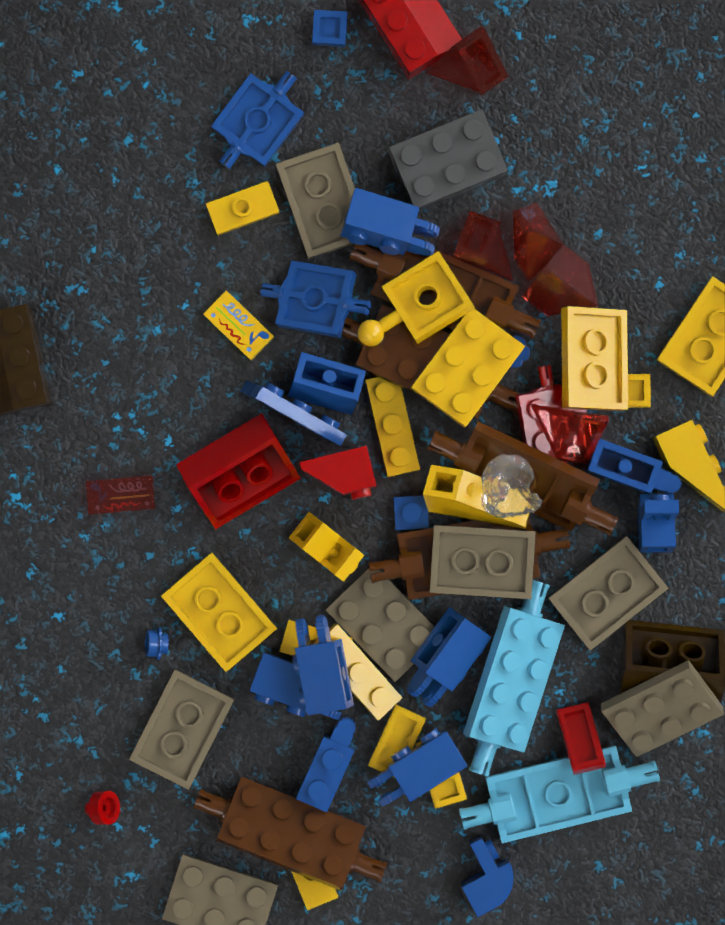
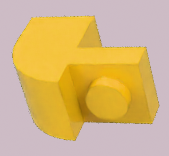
M310 512L307 513L289 536V539L343 582L349 574L356 570L364 556L358 549Z

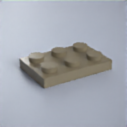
M339 142L277 163L276 166L308 259L352 245L353 243L348 241L347 238L340 236L348 205L355 188Z
M434 525L430 593L532 599L536 532Z
M625 536L548 597V599L588 650L591 651L669 588L631 540Z
M368 568L326 611L396 682L413 665L410 660L434 629V626L390 580L372 584L370 575L381 573V571H369Z
M689 660L601 703V712L636 757L724 715L722 704Z
M175 669L129 760L189 790L235 699Z
M183 853L162 919L179 925H266L278 883Z

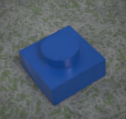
M314 10L312 45L345 47L347 12Z
M424 496L394 497L395 530L429 529L428 509Z

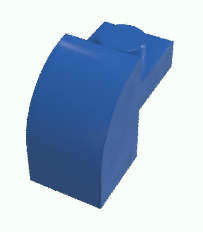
M640 494L638 502V550L640 553H672L675 549V519L679 514V500H674V494Z
M481 835L470 839L469 843L483 871L461 882L462 889L477 917L500 906L509 896L514 880L512 866L508 858L496 864L494 860L499 858V855L492 841L489 839L484 842Z

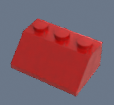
M358 0L409 80L465 45L437 0Z
M262 413L176 464L188 489L215 530L301 479Z
M367 445L300 462L303 472L343 496L350 494L352 500L371 496L370 489L377 486Z

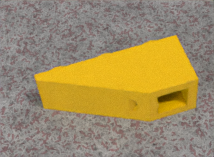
M690 420L652 437L665 467L725 513V485H722L718 473H721L722 470L715 455L709 456L704 446V443L708 442L702 426L700 424L695 425L693 420Z
M431 465L423 492L428 512L523 529L526 528L533 502L532 496L465 470Z

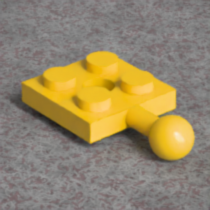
M438 251L382 286L396 310L379 321H364L358 328V338L366 346H376L383 340L384 332L403 321L417 344L472 311L475 307ZM426 290H433L437 293L435 302L430 305H423L419 302L420 295Z

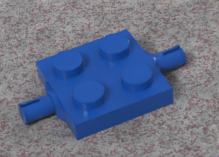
M285 71L275 86L262 82L250 73L212 124V129L223 136L230 145L219 160L223 166L225 165L230 170L234 162L242 154L253 158L263 167H266L302 119L304 112L293 105L285 95L297 80L290 72Z
M291 260L288 275L281 286L263 283L261 286L264 288L260 292L262 297L278 299L279 310L275 324L281 328L341 338L345 319L349 312L368 315L370 311L367 308H371L370 301L353 299L352 292L357 274L351 270Z

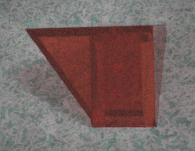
M483 26L454 44L425 72L477 91L481 95L509 77Z
M538 203L513 211L514 260L526 279L530 280L543 269L564 244Z
M470 211L453 258L514 282L499 228L501 222Z
M561 244L522 296L546 316L561 314V308L567 306L599 307L589 263L564 244Z
M530 404L554 452L555 458L566 462L588 464L609 422L608 416L594 412Z

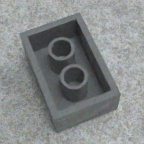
M483 109L389 147V155L408 201L411 205L419 207L418 212L504 178L508 172Z

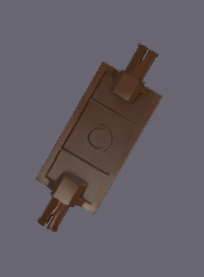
M355 244L349 260L376 270L378 278L370 295L392 304L382 286L430 256L408 251L404 255H389L369 245ZM440 252L473 303L475 310L504 330L507 327L533 340L537 330L526 325L537 329L541 320L514 309L515 305H512V302L518 291V285ZM426 290L420 295L419 302L423 305H430L435 302L437 293L433 290ZM464 315L445 328L453 331Z
M382 304L375 320L379 321L395 310ZM349 317L345 319V327H343L341 335L361 344L360 348H362L355 367L414 393L416 392L411 387L450 336V334L439 330L417 344L402 321L384 332V338L381 343L370 347L361 343L358 338V328L362 323ZM497 384L473 419L478 420L484 404H488L489 401L516 414L518 409L515 395L522 393Z
M479 421L468 442L464 441V443H461L436 430L427 448L429 451L431 450L454 461V469L465 470L532 496L531 513L562 528L566 527L568 531L572 532L576 524L581 525L584 523L610 536L618 521V516H614L592 505L590 499L600 479Z
M530 516L528 517L525 529L478 520L446 525L535 531L533 578L541 577L538 565V557L541 556V553L565 548L570 549L569 539L555 541L556 538L569 536L566 527L537 533L536 530L532 529ZM434 528L396 534L400 552L397 555L398 558L368 562L369 571L384 570V572L370 575L372 584L379 581L401 578L402 581L405 580L408 600L441 595L442 593H430Z
M241 777L233 798L230 797L227 800L204 791V789H200L193 807L195 810L198 809L221 819L220 822L223 824L216 841L340 891L343 889L348 873L351 874L353 871L380 883L387 866V862H382L360 853L358 846L366 826L329 811L326 813L292 796Z

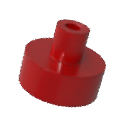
M97 791L92 794L89 802L86 803L85 812L89 815L92 822L97 825L113 824L117 821L120 814L119 798L112 791Z

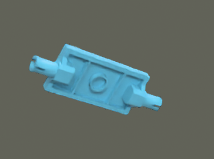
M533 580L532 599H524L522 606L518 607L517 610L507 606L503 607L463 732L464 735L475 738V741L478 742L471 766L468 769L469 771L489 777L497 748L500 749L501 746L525 752L565 627L563 624L542 618L543 614H540L547 590L550 587L548 584Z
M615 745L602 748L606 762L605 768L573 775L567 756L490 775L489 777L486 776L490 798L487 803L463 809L459 808L461 819H463V828L466 830L470 827L493 822L498 827L501 842L506 843L632 812L628 792L631 791L632 787L660 782L659 773L653 772L658 770L656 762L654 760L649 763L626 768L625 765L621 766L617 748Z

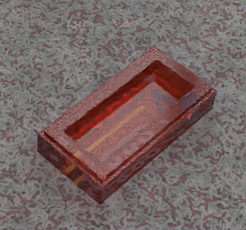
M153 476L86 481L89 515L156 509Z

